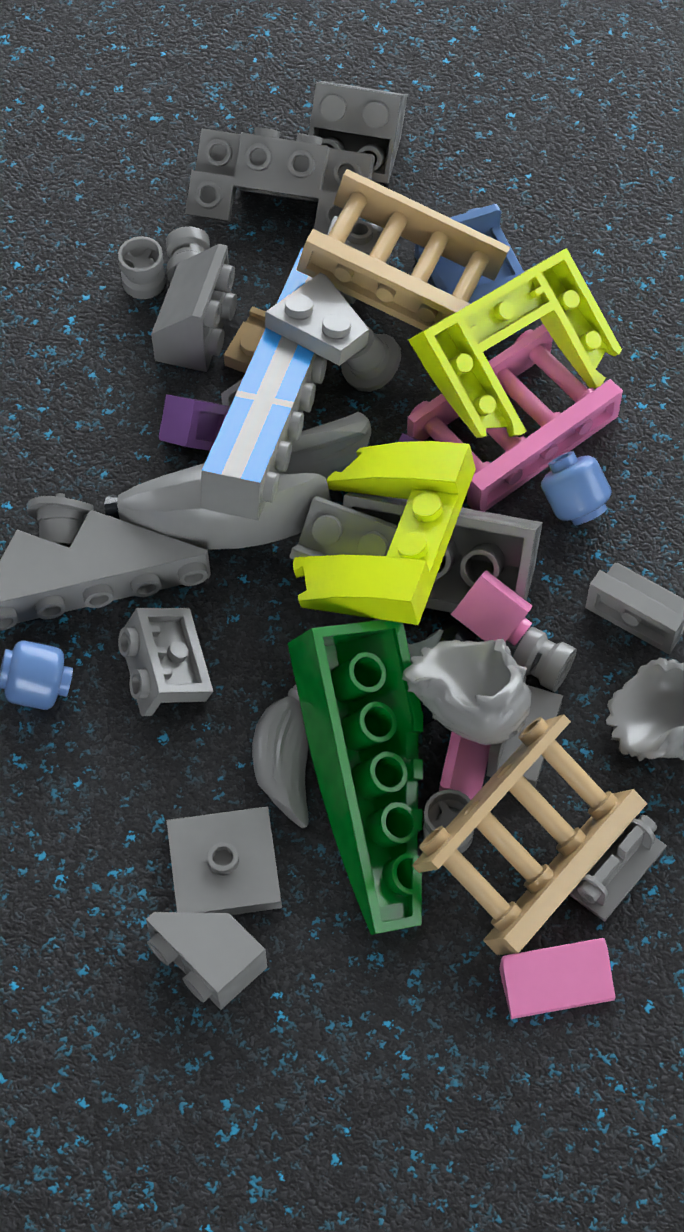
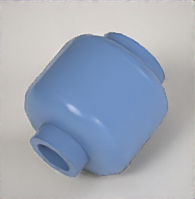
M570 451L548 463L551 471L543 478L541 488L558 519L572 521L573 525L576 526L593 520L607 510L605 503L610 499L612 490L598 461L594 457L581 456L577 458L574 451Z
M26 640L17 642L13 650L5 649L0 668V688L4 689L6 700L12 704L48 710L55 704L58 695L67 697L73 668L64 666L65 657L63 651L55 646Z

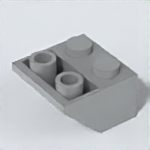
M328 81L316 82L309 135L323 138L322 145H326L329 148L372 154L375 157L371 181L388 184L401 139L408 94Z
M217 244L178 263L151 333L155 361L207 372L212 356L220 355L224 343L225 332L223 326L225 320L231 321L233 319L237 306V294L231 293L235 277V267L229 265L227 245Z

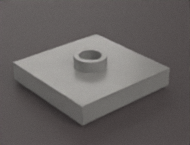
M268 806L166 820L177 912L229 913L230 915L282 908Z

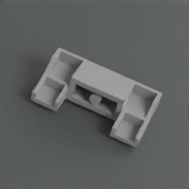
M255 127L254 134H236L202 128L196 168L191 171L185 214L230 222L234 198L238 188L243 191L318 202L314 229L327 235L334 216L339 217L342 208L333 203L346 169L372 180L375 157L372 154L329 148L326 145H322L323 138L313 135L297 134L296 141L279 138L280 131Z

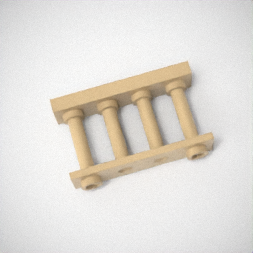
M346 169L333 203L342 208V211L328 235L312 229L305 242L296 270L312 278L321 272L330 279L339 291L418 329L425 330L469 305L470 303L468 302L481 276L495 281L510 246ZM359 217L384 228L370 255L344 244ZM400 236L424 247L411 275L386 264ZM441 256L465 267L452 295L427 283Z
M564 714L547 720L539 717L530 723L519 735L522 744L446 828L443 826L436 828L423 840L419 846L423 853L412 864L418 873L437 870L443 865L493 917L491 924L494 928L483 941L496 955L519 953L647 805L645 800L634 789L612 793L611 791L605 793L555 740L571 722ZM541 755L589 805L588 813L591 817L581 828L573 829L523 776ZM508 791L557 841L556 849L559 851V854L549 865L544 864L541 866L490 812ZM475 828L486 837L526 880L524 886L527 890L516 903L514 901L508 903L457 850Z

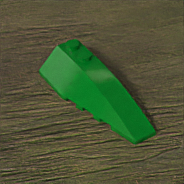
M376 620L311 628L288 642V648L319 788L350 884L371 935L422 925V872L418 873L412 864L420 857L418 856V831L422 830V809H418V781L423 779V759H418L419 733L423 732V712L420 699L413 692L407 691V681L402 679L403 671L412 665L404 625L400 622Z

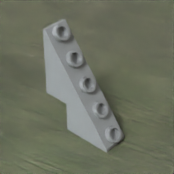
M90 510L70 548L16 530L0 559V630H6L17 623L37 618L53 619L61 616L64 612L84 607H104L114 600L131 596H151L161 589L178 585L194 586L200 584L211 575L208 550Z

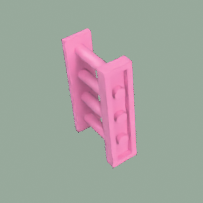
M543 324L534 331L529 329L522 333L512 346L488 361L504 391L541 427L527 438L524 436L509 437L506 428H486V432L505 450V453L491 463L489 461L483 463L472 452L476 470L468 489L467 504L473 510L487 511L549 466L548 463L553 459L571 451L618 417L623 390L611 379L596 389L593 387L588 389L551 354L553 338ZM536 364L575 401V404L562 413H553L517 376ZM440 394L430 402H421L408 416L407 435L424 441L431 436L435 441L463 443L446 426L458 418L459 415L447 402L443 394Z

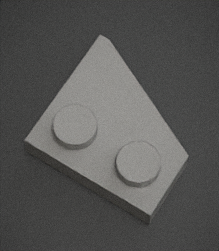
M321 272L265 312L266 328L339 366L368 344L369 328L330 279Z

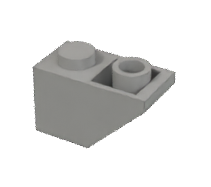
M153 912L146 918L151 938L147 941V944L152 952L167 966L174 962L186 974L183 977V981L188 989L201 1002H205L210 998L220 1010L267 968L265 948L229 913Z

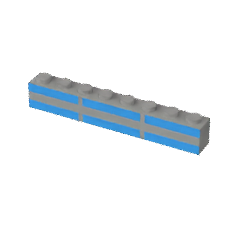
M303 248L300 250L278 302L312 279V277L296 270ZM339 291L348 303H355L356 298ZM265 328L202 468L201 509L259 520L265 503H273L276 498L279 486L278 471L286 472L292 451L291 440L298 442L304 422L303 411L310 412L312 409L316 391L314 383L322 384L327 359Z

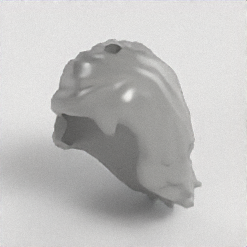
M503 639L485 642L440 641L434 648H422V656L410 658L412 665L403 671L402 679L407 681V691L413 692L423 702V705L433 713V719L438 720L445 728L467 740L482 745L503 743L521 731L529 715L531 691L523 682L522 673L516 661L510 655L511 651Z
M666 658L651 660L647 665L640 666L638 673L624 684L623 689L613 693V698L608 701L607 707L610 715L606 719V724L613 727L611 740L619 741V749L623 755L630 754L631 757L636 756L639 761H642L644 758H680V760H684V663H679L675 659L667 661Z

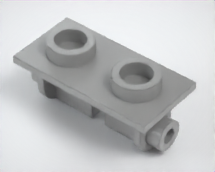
M641 815L638 819L634 818L569 895L605 922L666 849L667 845L655 837L656 823L646 815Z

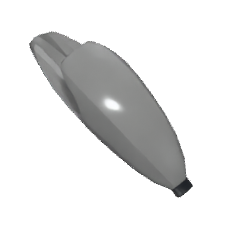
M356 412L344 418L302 431L298 442L291 440L292 451L286 472L278 471L279 486L276 498L273 503H265L259 520L201 509V471L205 463L138 484L119 495H107L104 502L105 515L206 550L239 549L291 537L302 532L314 497L318 496L330 501L327 478L334 471L342 472L358 457L356 451L359 448L368 447L372 432L370 421L364 414Z

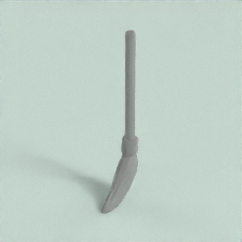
M459 552L457 561L462 557V555ZM444 555V557H443V560H442V563H441V565H440L439 570H440V569H443V568L445 567V564H446V557H445V555ZM295 684L288 691L287 697L275 701L266 708L256 724L252 742V758L255 777L261 789L290 820L301 828H305L309 823L305 790V769L309 744Z

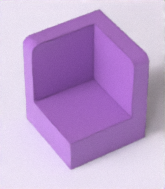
M166 394L159 440L184 447L210 451L230 406Z

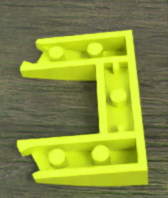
M567 248L548 257L507 283L408 339L426 371L447 402L476 438L487 436L486 428H506L509 437H517L527 432L483 353L485 350L540 318L559 349L587 386L594 389L601 386L606 379L596 370L605 352L616 356L622 350Z
M413 441L361 447L356 451L358 457L342 472L334 471L327 478L330 490L407 499L408 501L386 556L343 554L295 557L293 561L296 578L305 576L307 589L298 595L301 608L419 625L476 470L470 444Z

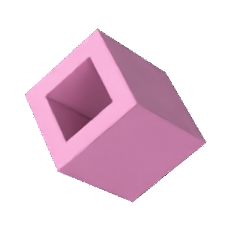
M486 570L451 615L484 641L503 639L505 642L508 641L515 646L532 625V622L525 616L533 606Z

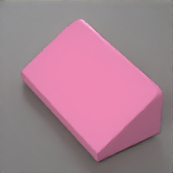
M451 732L439 791L448 789L460 791L471 800L483 786L491 745H482Z
M605 938L515 953L501 958L499 970L511 1019L615 1000L609 953Z

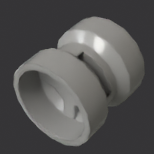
M189 226L177 228L168 234L166 238L167 256L170 258L167 263L168 280L170 283L178 263L210 248L209 235L204 230Z
M144 236L133 237L125 241L120 246L118 252L124 290L128 295L137 299H149L159 295L166 284L162 247L154 239Z
M532 626L521 639L513 658L517 665L527 667L526 676L532 675L538 678L541 686L556 692L573 664L577 649L565 642L556 644L548 640L545 632Z
M451 789L442 790L432 795L425 805L423 838L425 839L440 826L446 828L469 803L470 798L460 791ZM474 830L457 848L461 854L471 845Z

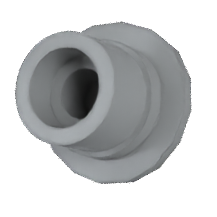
M369 328L368 344L341 364L342 374L347 382L359 391L371 392L380 389L393 378L398 370L401 361V348L393 337L387 334H375Z
M58 493L56 496H38L30 499L27 503V514L37 519L39 524V537L70 548L84 522V515H87L90 510L94 511L93 505L65 498L63 493Z

